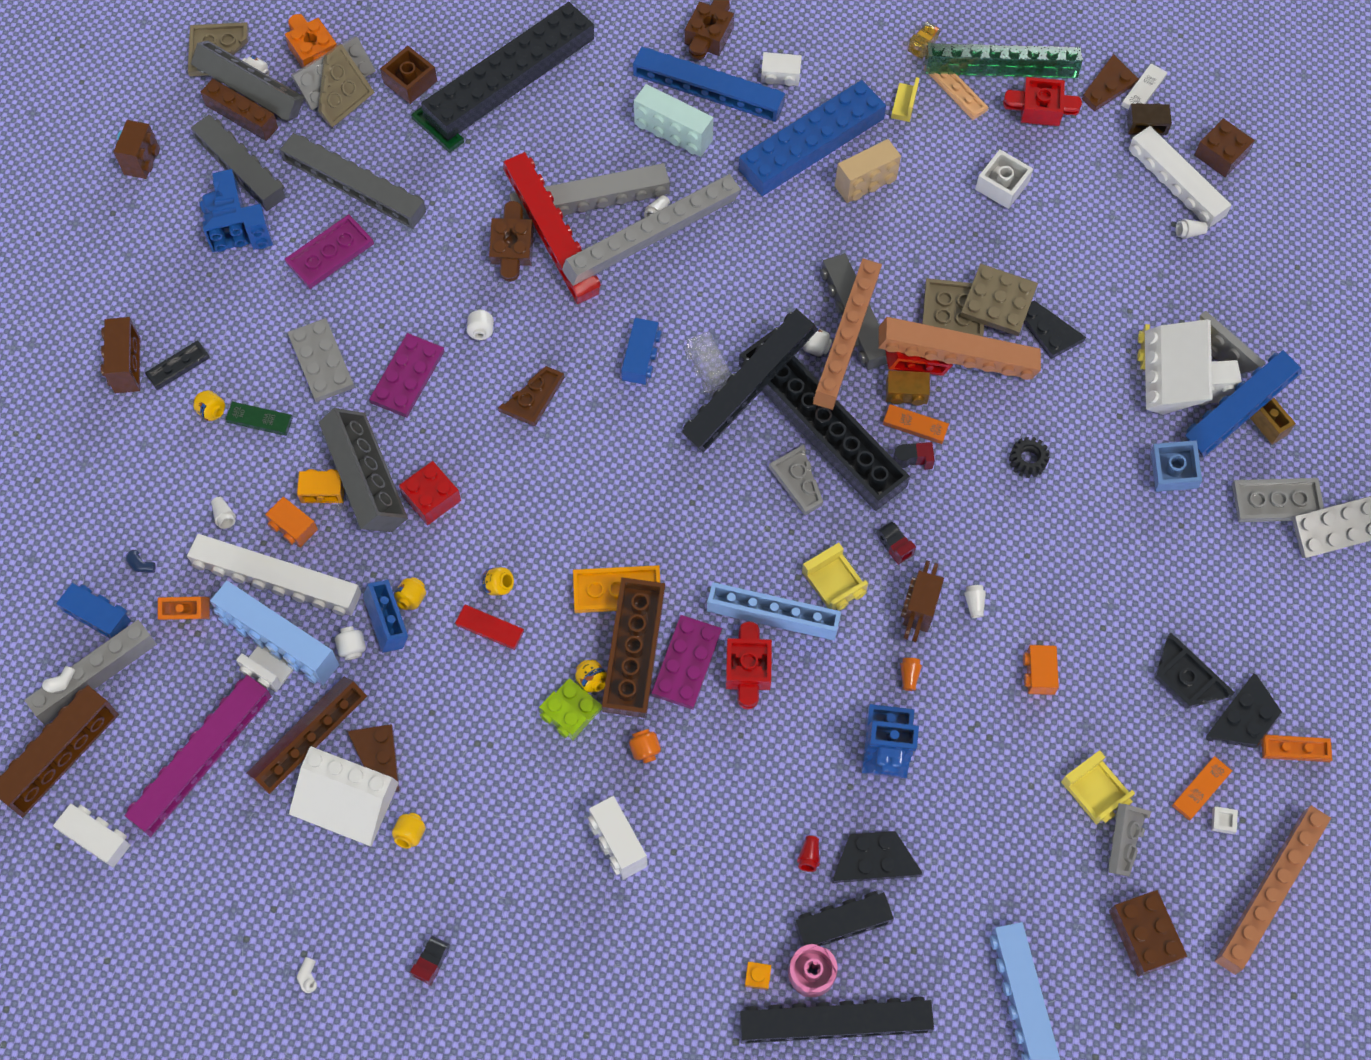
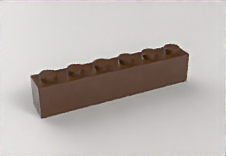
M344 676L247 772V775L261 789L270 794L305 759L310 746L316 748L367 695L353 680Z

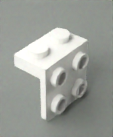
M257 646L249 658L241 653L236 660L240 666L239 671L245 676L254 677L266 689L271 688L277 692L293 672V669L287 665L288 662L283 657L279 661L269 653L271 650L266 646L263 649Z

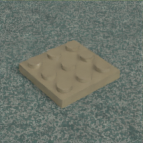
M980 263L960 317L1019 336L1038 283Z
M926 278L922 324L983 337L984 324L960 317L972 283Z

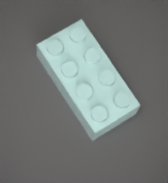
M645 84L634 99V124L639 128L646 129L655 136L662 137L673 145L680 146L689 153L700 157L713 141L714 117Z

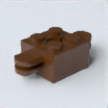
M713 0L711 5L699 1L685 28L684 44L689 45V55L691 58L702 60L707 52L720 56L734 29V13L729 12V0Z
M509 201L505 204L503 218L491 219L489 258L491 264H500V275L508 282L518 279L520 265L532 266L534 226L531 219H523V208L516 201Z
M928 560L925 562L923 571H918L916 578L912 577L900 616L904 618L903 626H907L903 639L908 640L910 630L913 628L915 631L912 642L915 643L919 631L928 633L944 581L943 577L936 575L939 563H934L931 574L927 573L930 564Z

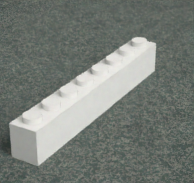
M197 534L187 555L192 566L198 570L208 569L217 576L224 577L226 575L238 583H244L245 581L251 583L257 589L263 590L266 588L279 596H284L285 594L300 603L307 601L316 608L324 609L325 607L341 616L345 614L352 616L361 596V590L357 584L201 534Z

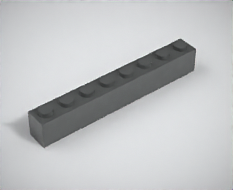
M293 133L280 148L284 162L414 229L426 213L424 200L420 196L408 193L404 188L391 184L385 178H379L370 170L358 167L353 161H347L335 152L331 153L322 145L310 142L305 136Z

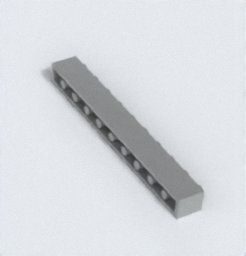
M728 174L567 258L562 271L574 286L736 200L741 189L731 174Z

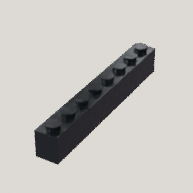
M797 308L794 312L788 313L780 327L772 330L766 342L757 346L752 357L745 359L736 374L730 375L725 386L722 389L716 390L711 401L701 406L697 416L693 420L690 419L684 425L682 433L704 453L818 331L815 324Z
M912 997L910 1001L901 1002V998L887 999L886 1003H877L876 999L863 1000V1004H854L853 1001H841L839 1005L830 1006V1002H818L815 1007H806L805 1003L792 1004V1008H782V1005H769L768 1009L759 1010L758 1006H747L739 1014L741 1044L932 1033L934 1030L931 1000H925V997Z

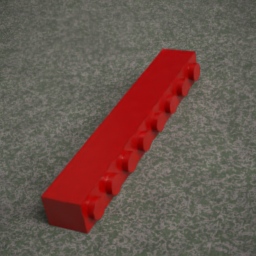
M523 152L503 161V170L529 218L532 220L535 229L575 302L580 304L599 295L601 284L596 275L573 286L562 271L565 260L582 251L578 241L574 242L570 226L568 224L565 225L563 222V214L559 207H555L553 195L550 191H546L542 175L536 173L533 159L531 157L528 158L527 154Z

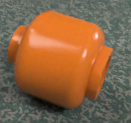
M649 729L632 734L633 738L629 740V746L633 758L637 761L643 760L644 764L656 760L655 755L661 752L657 734L650 732Z

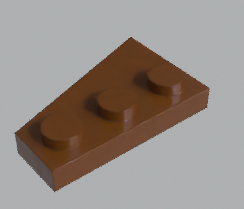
M1113 54L1085 91L1082 100L1095 112L1135 86L1139 78Z
M545 366L528 381V384L522 390L516 391L507 403H502L498 407L499 412L536 426L564 380V373Z
M392 724L347 731L364 767L390 776L399 782ZM398 784V786H397L395 792L400 791L399 784Z

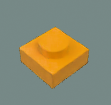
M748 962L745 987L768 990L771 965Z

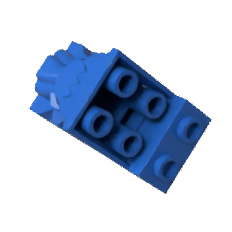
M232 169L212 173L215 191L204 194L202 201L199 202L205 220L202 222L203 231L212 252H222L226 249L243 247L247 244H251L253 250L272 246L273 242L269 225L261 203L244 207L241 192Z
M874 704L868 705L861 773L907 778L909 762H911L913 751H916L918 744L919 726L913 725L915 709Z

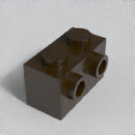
M1131 103L1126 115L1128 134L1137 135L1149 126L1159 135H1167L1172 125L1170 104Z

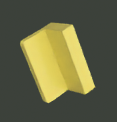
M916 77L914 86L899 83L891 115L892 119L910 122L920 78Z

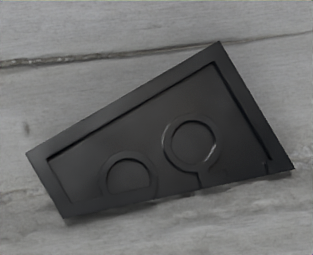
M1035 300L1031 302L1024 324L1051 359L1085 341L1086 337Z

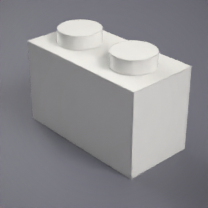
M763 52L761 83L799 86L802 55Z

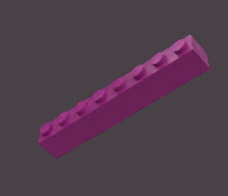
M248 675L244 679H240L235 684L231 694L225 696L221 700L218 709L206 717L204 725L192 733L189 742L184 748H180L175 753L174 759L168 766H164L160 770L157 779L145 787L143 795L137 802H133L128 807L127 813L124 816L149 837H152L272 697L269 691Z

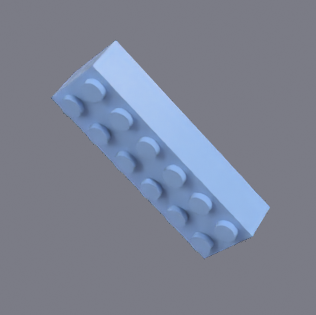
M226 581L210 600L214 607L213 611L219 616L218 619L227 626L233 625L236 627L235 631L243 637L248 635L253 639L252 642L261 649L266 646L271 650L269 653L279 661L283 657L291 669L295 672L300 670L305 673L304 677L313 684L318 682L324 685L339 666L330 648L229 581Z

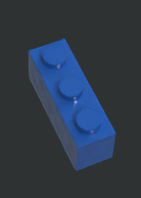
M634 318L621 370L622 381L646 385L647 379L652 377L653 366H651L652 360H656L658 348H655L656 342L660 343L662 331L659 330V322Z
M389 580L367 583L363 599L382 653L403 649L408 634Z
M71 583L56 603L62 612L109 639L124 630L131 622L126 614L128 611L120 605L116 604L114 607L109 604L110 601L104 596L91 594L92 590L85 585L77 586Z

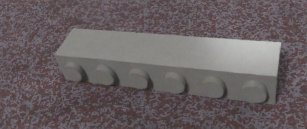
M138 619L71 666L75 673L65 690L49 693L42 687L24 701L34 715L45 725L58 716L59 711L63 707L68 706L79 690L84 689L87 685L92 689H96L156 646L157 643Z

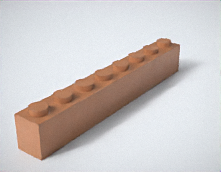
M862 258L813 401L815 405L831 410L834 409L882 267L880 263Z
M886 317L879 326L878 348L888 352H901L907 356H919L927 360L943 361L946 364H958L966 368L982 369L985 372L1017 376L1024 380H1032L1041 371L1040 348Z
M1312 805L1302 812L1215 959L1216 963L1234 975L1244 969L1330 822L1331 817Z

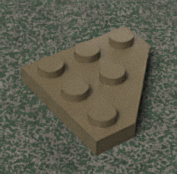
M248 23L190 25L189 76H208V74L199 72L195 66L191 65L197 43L208 40L234 55L248 43Z
M337 44L324 55L318 112L327 125L333 128L375 93L342 44Z

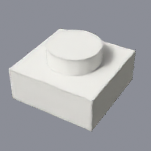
M1215 806L1212 809L1211 831L1235 834L1237 832L1238 810Z

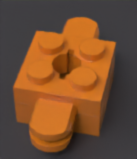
M295 14L289 18L288 24L291 31L285 33V38L289 50L302 68L328 53L337 45L319 18L307 22L302 14Z

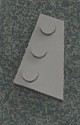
M802 445L770 463L769 469L802 513L807 515L821 507L823 500L817 482L813 477L812 467L807 459L805 447Z
M1118 804V810L1115 815V831L1112 836L1113 845L1109 858V873L1130 876L1138 852L1136 847L1139 837H1143L1145 829L1142 828L1145 818H1150L1152 811L1127 804Z

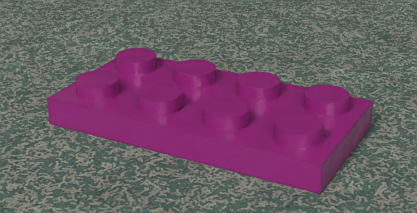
M348 214L286 257L285 262L305 285L311 289L374 245V241Z
M407 333L369 398L370 403L408 418L444 354V347Z
M680 615L655 682L652 696L694 710L722 628Z

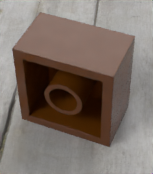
M409 46L405 47L380 68L383 83L409 104L414 102L437 82L435 66Z
M1223 118L1200 141L1194 156L1226 178L1249 154L1255 140Z
M126 120L113 152L124 175L147 179L149 172L153 169L154 159L160 152V146L156 141L150 124Z

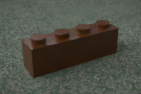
M214 79L200 91L205 106L265 141L278 129L272 112Z

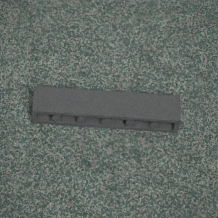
M208 40L197 43L191 65L195 66L199 72L208 74L214 80L226 84L233 91L243 94L252 102H256L266 110L277 114L282 120L289 121L298 117L304 96Z
M209 114L191 127L194 138L225 170H233L236 181L259 204L261 203V206L266 211L286 198L283 191L285 187L279 179L275 180L267 167L263 168L255 155L251 156L244 144H239L232 132H227L224 129L220 120H215Z
M846 253L823 260L822 269H820L822 279L826 280L828 284L829 295L834 297L836 301V310L842 316L856 278ZM870 304L855 345L859 351V360L861 364H865L867 370L887 364L886 351L878 348L879 324Z

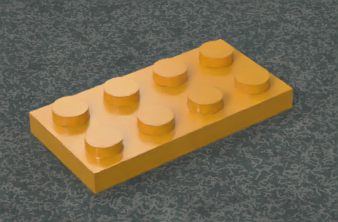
M660 565L573 570L575 613L616 611L621 577L660 582Z

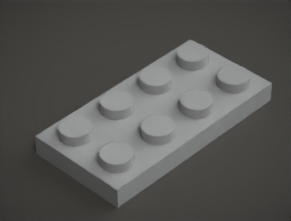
M357 36L342 43L364 77L376 71ZM324 55L291 74L310 110L319 106Z
M326 318L287 332L315 402L355 388Z
M1319 478L1234 480L1232 483L1238 522L1292 521V516L1324 508Z
M1371 496L1292 516L1302 558L1371 541Z

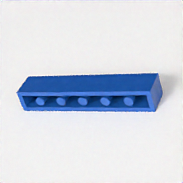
M1284 350L1279 354L1277 352L1274 353L1263 368L1258 367L1251 374L1252 377L1248 381L1239 383L1233 394L1223 397L1219 401L1217 408L1207 411L1203 415L1202 421L1198 424H1192L1186 430L1187 434H1185L1187 441L1197 440L1198 452L1203 457L1207 456L1302 374L1301 367Z

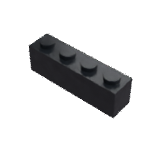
M870 892L864 895V899L858 901L855 898L848 899L842 902V906L834 908L833 905L820 909V913L812 915L811 912L798 916L794 926L801 946L809 944L824 946L892 924L894 917L885 893Z

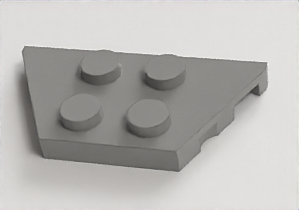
M1204 311L1199 316L1200 320H1211L1212 357H1215L1218 361L1237 360L1240 374L1254 371L1266 364L1265 361L1207 311Z

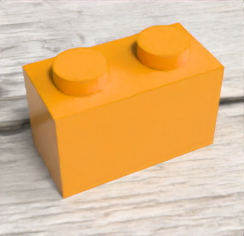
M314 469L299 471L297 495L301 503H344L345 489L336 469H329L327 471H317Z

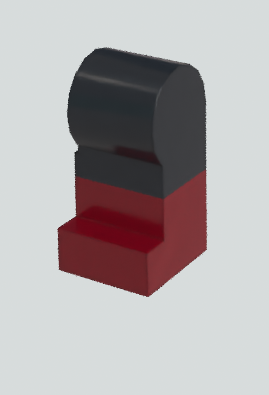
M932 442L899 445L895 449L893 459L902 468H906L909 465H923L924 470L933 469L935 462Z
M891 521L876 531L879 540L898 565L914 555L916 550L915 544L912 541H908L894 522Z
M432 936L418 961L413 965L410 971L411 975L432 986L449 951L450 944Z

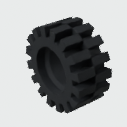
M1025 437L1024 441L1022 438L1019 439L1018 443L1016 442L1011 450L1009 461H1011L1010 466L1011 468L1014 467L1013 471L1015 473L1020 471L1019 476L1021 477L1023 474H1026V478H1030L1031 474L1033 478L1037 477L1038 474L1043 473L1050 457L1048 456L1050 452L1049 450L1046 451L1047 445L1042 446L1043 441L1041 440L1035 442V437H1032L1031 441L1029 437ZM1032 452L1037 456V461L1035 463L1025 462L1021 454Z

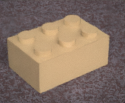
M887 139L838 163L835 180L836 189L846 203H849L853 200H859L869 192H875L885 184L893 183L897 179L901 155L890 140Z

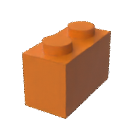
M282 497L265 514L269 521L267 525L274 532L280 531L283 534V538L289 544L293 545L295 543L300 548L318 530L315 521L285 497Z
M158 597V620L210 619V597Z
M1030 645L1027 652L1023 654V665L1027 666V673L1024 674V686L1028 687V694L1055 695L1059 688L1057 646Z

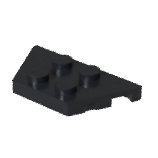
M1172 633L1168 635L1155 678L1187 709L1226 699L1235 693Z
M1253 673L1206 735V740L1213 742V739L1227 741V744L1231 745L1241 744L1245 747L1257 748L1282 714L1281 709L1255 673Z
M896 831L850 834L833 877V883L921 877L922 871Z

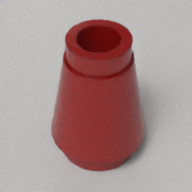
M806 836L797 859L799 869L806 872H814L820 865L818 837Z

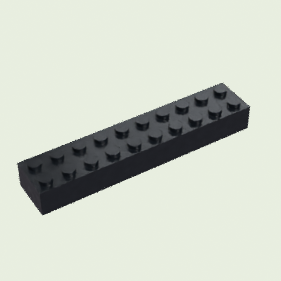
M567 2L422 101L423 117L449 141L594 40V24L575 6Z
M770 333L739 354L740 368L745 359L752 357L757 346L766 342ZM794 356L762 392L861 497L877 511L907 488L910 476L837 400L833 410L813 404L819 381Z

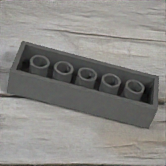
M333 408L319 421V425L360 529L393 532L408 517L367 416L363 412Z

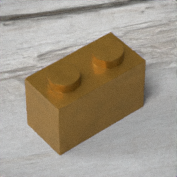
M888 370L886 402L893 404L911 403L917 406L928 403L930 396V373Z
M1275 398L1271 399L1250 418L1272 445L1288 436L1296 424Z

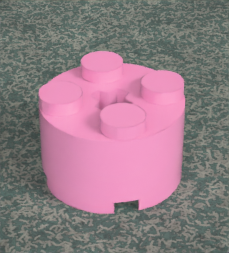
M815 944L799 948L793 955L788 969V977L792 987L804 997H818L830 990L837 976L838 967L836 959L828 949ZM810 966L812 969H817L816 975L808 973Z

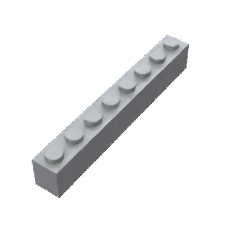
M662 163L546 186L545 189L553 195L555 207H559L563 216L571 213L586 212L591 209L605 208L616 204L621 205L631 201H642L646 198L670 194V182L665 164ZM509 194L510 201H516L521 204L523 219H530L517 194Z

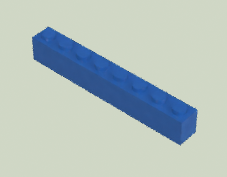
M641 46L633 62V76L777 122L784 106L785 93L778 89H772L759 83L747 81L741 77L710 69L707 66L676 58L670 54L655 51L652 48Z

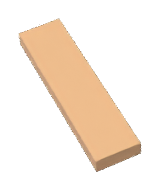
M940 57L925 65L924 70L972 120L988 111L989 107Z

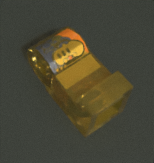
M928 21L925 22L921 30L910 38L908 52L923 59L937 40L941 29ZM915 46L921 47V51L916 50Z

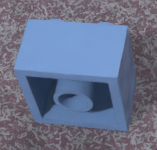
M1197 440L1153 444L1150 454L1155 492L1199 488L1202 482Z

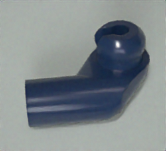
M130 550L126 554V562L133 571L155 572V562H143L139 551Z

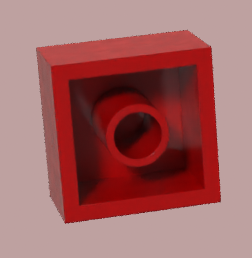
M431 461L399 485L402 497L427 526L461 501L457 487L434 461Z

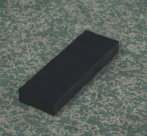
M197 340L146 371L145 375L155 389L159 390L208 360L210 356Z

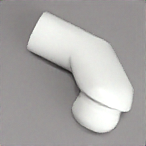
M65 666L60 676L43 681V689L49 693L65 690L75 670Z
M305 957L297 974V981L305 993H311L317 988V982L311 974L316 961Z

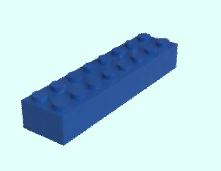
M860 80L739 156L738 170L763 197L884 120L886 104L863 80Z

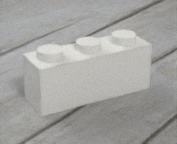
M70 803L53 827L114 868L131 846L125 840L127 836L118 829H115L114 832L108 829L109 823L102 818L97 817L96 820L89 816L92 812L81 804L77 808Z

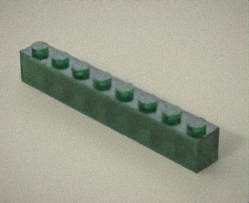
M928 43L925 56L926 74L1078 78L1083 59L1081 47Z

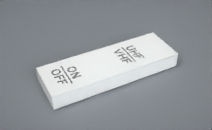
M1150 64L1123 100L1121 106L1129 110L1131 103L1146 104L1168 72Z

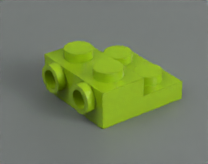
M569 678L557 692L553 691L539 706L540 717L546 723L550 724L552 722L558 727L556 730L564 738L570 737L574 740L602 710V704Z

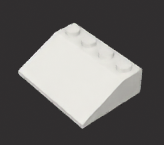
M1211 320L1161 325L1145 331L1146 410L1164 415L1212 400Z
M310 746L300 769L289 815L365 845L372 846L399 782L390 776Z

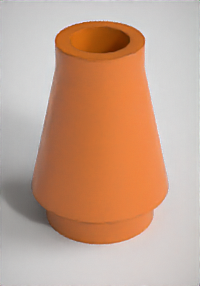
M903 658L902 663H900L903 683L902 690L916 691L917 681L922 668L920 659Z

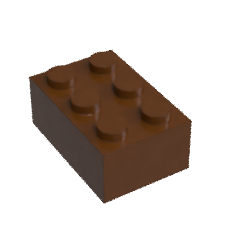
M130 317L104 319V327L101 328L104 345L101 346V354L104 358V364H101L102 376L106 377L108 386L112 387L115 394L140 391L141 337Z
M1158 890L1118 903L1109 910L1137 977L1179 963L1188 957Z

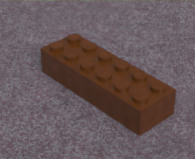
M621 577L602 712L647 718L665 595V583Z
M89 685L79 690L72 702L59 711L54 721L47 724L43 728L42 733L35 740L31 741L26 746L25 751L18 758H15L9 764L8 769L0 775V800L23 818L119 716L118 712Z

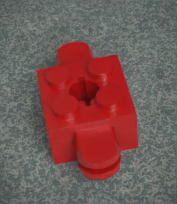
M1026 77L1022 91L1007 90L1003 106L1005 109L1021 110V123L1060 126L1063 115H1078L1082 100L1079 96L1064 95L1065 80Z
M750 621L741 624L738 639L727 638L726 689H737L739 706L748 710L757 706L759 690H770L772 669V640L760 639L758 625Z

